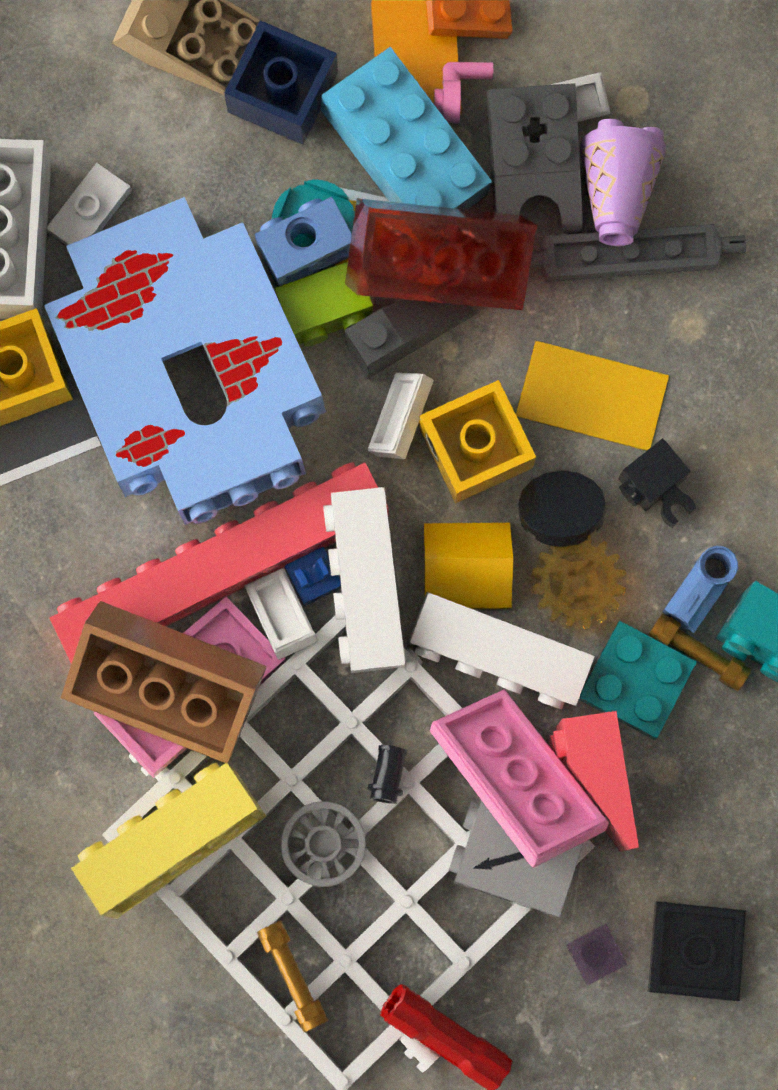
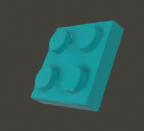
M619 620L588 677L579 700L603 713L616 711L618 721L656 740L697 661Z

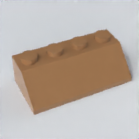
M100 601L84 623L61 699L221 762L229 763L267 666Z

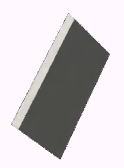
M72 373L65 375L73 400L0 426V486L101 446Z

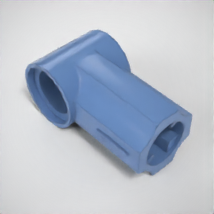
M713 546L706 549L696 560L693 568L664 608L663 613L680 622L681 628L695 633L728 583L735 577L738 571V560L735 554L724 546ZM706 560H719L725 567V577H711L705 569Z

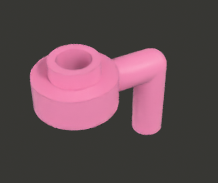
M448 62L444 65L443 89H435L434 105L448 123H460V79L493 80V62Z

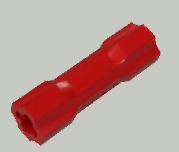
M400 984L393 989L389 998L384 1002L380 1016L384 1018L385 1022L409 1038L416 1039L433 1050L485 1089L496 1090L510 1073L513 1060L506 1053L482 1037H477L438 1011L429 1001L404 984Z

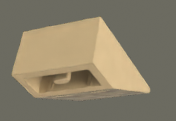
M132 0L112 44L150 66L224 95L260 20L228 0Z

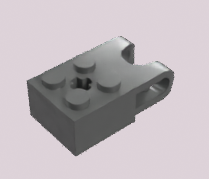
M576 83L489 89L486 95L495 232L499 239H509L517 234L521 206L528 198L534 196L546 198L554 205L558 227L566 234H579L583 226ZM530 120L537 121V126L541 125L543 128V134L537 137V143L530 142V136H523L522 129L530 124Z

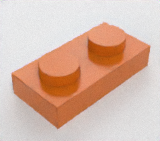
M426 0L429 35L507 39L513 32L510 0Z

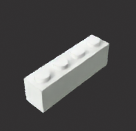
M385 488L331 493L332 505H324L323 509L326 532L335 531L337 547L336 549H328L331 576L340 575L342 592L333 593L336 620L345 619L347 637L338 638L341 664L350 663L351 673L404 667L405 657Z
M429 592L425 595L408 640L410 643L417 645L414 653L438 663L441 655L458 661L456 670L480 678L482 671L499 677L496 685L519 694L522 693L523 687L540 692L538 701L561 710L565 702L576 706L595 657Z

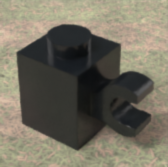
M663 438L624 468L618 478L622 483L619 489L631 505L636 507L639 504L646 512L661 500V517L672 528L679 521L672 514L671 506L675 504L682 505L689 514L696 508L693 499L677 487L686 480L691 471Z

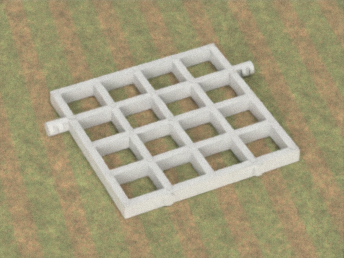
M335 615L315 634L318 642L295 652L259 686L240 737L274 772L280 781L257 803L265 815L268 816L291 793L304 805L320 802L321 800L304 781L351 736L377 762L378 747L383 744L364 724L410 680L416 684L445 716L462 709V707L421 666L423 664L422 660L408 647L407 649L404 648L405 666L393 672L351 712L308 666L346 630L345 619L336 620ZM296 677L340 724L291 769L248 722ZM440 744L434 747L412 770L408 771L403 766L399 789L403 790V795L398 796L396 804L377 802L359 819V822L366 836L409 795L449 837L454 845L407 891L365 849L361 866L395 902L347 949L300 901L313 885L297 879L287 887L243 840L264 819L177 877L171 884L169 883L155 892L337 1090H347L398 1039L407 1047L404 1054L409 1059L415 1056L420 1061L416 1067L422 1073L440 1055L418 1040L409 1038L389 1025L342 1070L308 1032H303L294 1011L298 1010L294 1000L285 1008L240 960L239 957L259 939L258 931L276 923L289 911L334 960L307 986L314 1001L345 972L371 1001L382 1010L383 1004L389 998V995L357 960L405 913L452 962L420 994L433 1006L531 910L530 908L510 902L512 906L463 952L417 903L449 871L456 846L466 847L471 830L466 832L420 784L449 757ZM191 750L171 770L168 767L163 769L155 776L158 782L102 834L108 842H111L119 836L117 829L123 823L137 815H141L142 819L146 818L157 808L155 803L160 798L175 789H179L183 793L193 785L188 781V778L210 757ZM130 754L129 758L134 762V764L138 763V761ZM143 767L141 768V771L146 776L150 775ZM320 809L311 811L322 822ZM331 810L326 826L333 828L336 816ZM341 822L338 825L337 832L340 835H347L354 831L355 827L352 826L348 830ZM358 839L341 840L342 848H358ZM590 840L583 843L577 864L595 847ZM232 850L276 897V900L227 945L183 896ZM342 852L338 855V862L347 854V852ZM334 861L326 862L328 871H330L335 866ZM314 862L310 866L307 876L321 879L323 870L321 863Z

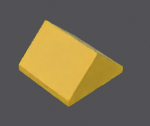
M510 522L424 523V598L426 593L429 592L470 609L512 608L513 549Z

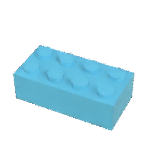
M391 47L322 94V113L420 243L487 196L492 180Z

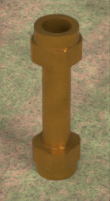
M663 613L659 616L649 632V636L666 646L670 643L719 674L718 681L736 691L740 690L752 669L735 657L729 661L680 630L681 623L672 617H668Z
M280 920L258 931L257 934L265 952L272 953L298 1010L294 1011L303 1032L305 1033L327 1022L328 1018L319 999L314 1001L287 943L291 942L282 921Z

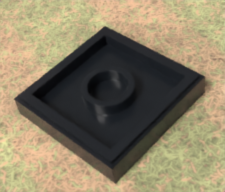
M655 901L648 992L740 1001L746 910Z

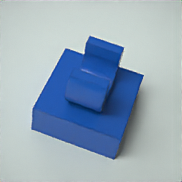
M324 547L285 565V569L304 607L341 589L339 576H331L329 557Z

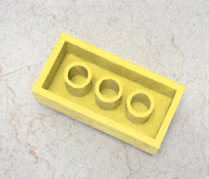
M217 762L207 766L194 776L197 783L183 793L179 789L169 792L155 803L158 810L142 819L141 815L129 819L117 829L119 836L105 846L102 841L96 842L78 855L81 862L71 869L101 916L119 918L267 817L237 771L228 763L219 767Z

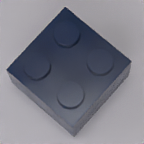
M260 20L224 92L228 113L304 145L321 110L322 94L331 89L338 75L337 53Z

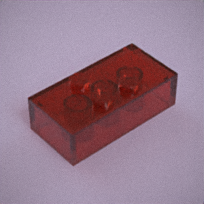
M357 198L345 284L356 295L523 310L537 225L521 215Z

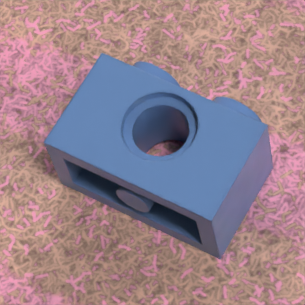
M333 197L323 201L321 199H313L302 205L298 210L299 213L284 220L282 217L269 220L261 226L259 232L255 233L257 248L278 287L323 271L356 254L355 239ZM300 234H310L315 238V241L308 247H298L293 243L295 237Z

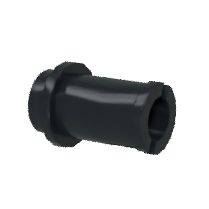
M379 745L373 783L368 784L367 789L371 791V800L396 804L398 796L403 795V790L399 789L407 750L391 745Z

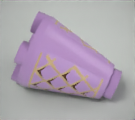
M604 119L598 122L596 130L590 131L582 138L580 154L595 229L599 233V240L606 245H629L633 242L634 235L639 230L665 156L666 145L663 141L664 132L656 127H627L617 119Z

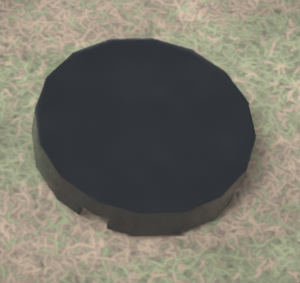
M561 470L548 472L531 480L521 492L518 510L521 526L527 533L529 531L535 535L537 541L545 545L566 547L579 545L588 540V535L592 534L595 530L596 533L599 531L604 522L606 503L603 491L592 479L577 472Z

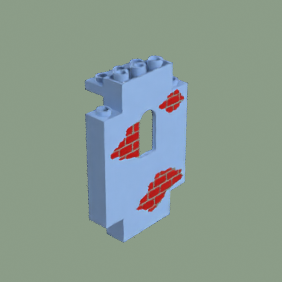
M183 197L66 246L84 288L47 303L44 307L117 483L125 497L132 494L143 495L149 493L157 487L158 483L166 481L184 524L186 525L191 522L199 524L214 518L218 513L217 511L231 505L243 506L251 503L258 497L259 493L268 489L289 487L298 481L299 476L306 474L302 458L288 428L294 425L297 427L307 426L316 421L319 415L325 413L326 410L322 394L243 222L203 239L187 201ZM203 345L227 400L225 414L220 420L210 425H198L188 419L163 364V361Z

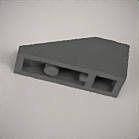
M451 278L385 306L345 330L346 346L367 379L476 315V311L455 279Z

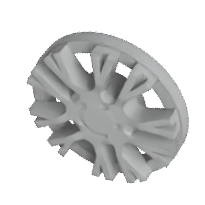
M327 801L310 803L297 810L286 823L281 838V851L289 870L301 881L319 887L334 886L350 878L361 865L366 849L364 830L357 817L344 806ZM320 809L322 822L320 826L314 827L310 825L306 814ZM330 809L338 812L333 828L326 826ZM347 817L355 827V830L347 835H340L337 832L338 825ZM297 821L311 830L307 837L293 828ZM289 837L303 839L305 842L304 849L290 853ZM358 839V848H342L341 840ZM342 852H347L356 857L348 870L338 862V855ZM305 853H308L311 859L300 868H297L294 862ZM334 861L339 876L335 878L330 877L326 862ZM314 862H320L323 867L321 879L307 876L308 870Z

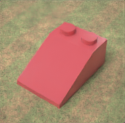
M617 712L562 719L555 727L556 731H553V735H550L551 749L608 820L609 824L606 833L618 850L623 852L639 848Z

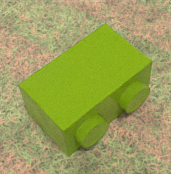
M355 259L275 288L276 296L298 344L304 343L306 347L325 341L328 338L327 334L341 329L345 331L373 313V304Z

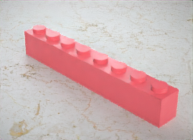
M354 462L345 464L331 473L332 479L318 486L314 481L304 484L292 492L293 498L279 505L277 501L268 502L254 510L255 517L239 524L238 520L227 522L214 531L216 536L202 543L195 539L179 546L175 550L177 555L163 562L159 558L150 560L136 569L137 575L123 582L120 578L112 579L96 589L98 594L84 601L78 597L57 607L58 614L50 617V621L71 664L84 623L100 601L163 626H168L245 588L244 585L283 567L285 568V565L321 547L326 548L336 543L335 531L326 532L323 506L332 505L331 493L378 488L365 462L358 466H355ZM387 505V513L389 516V507Z

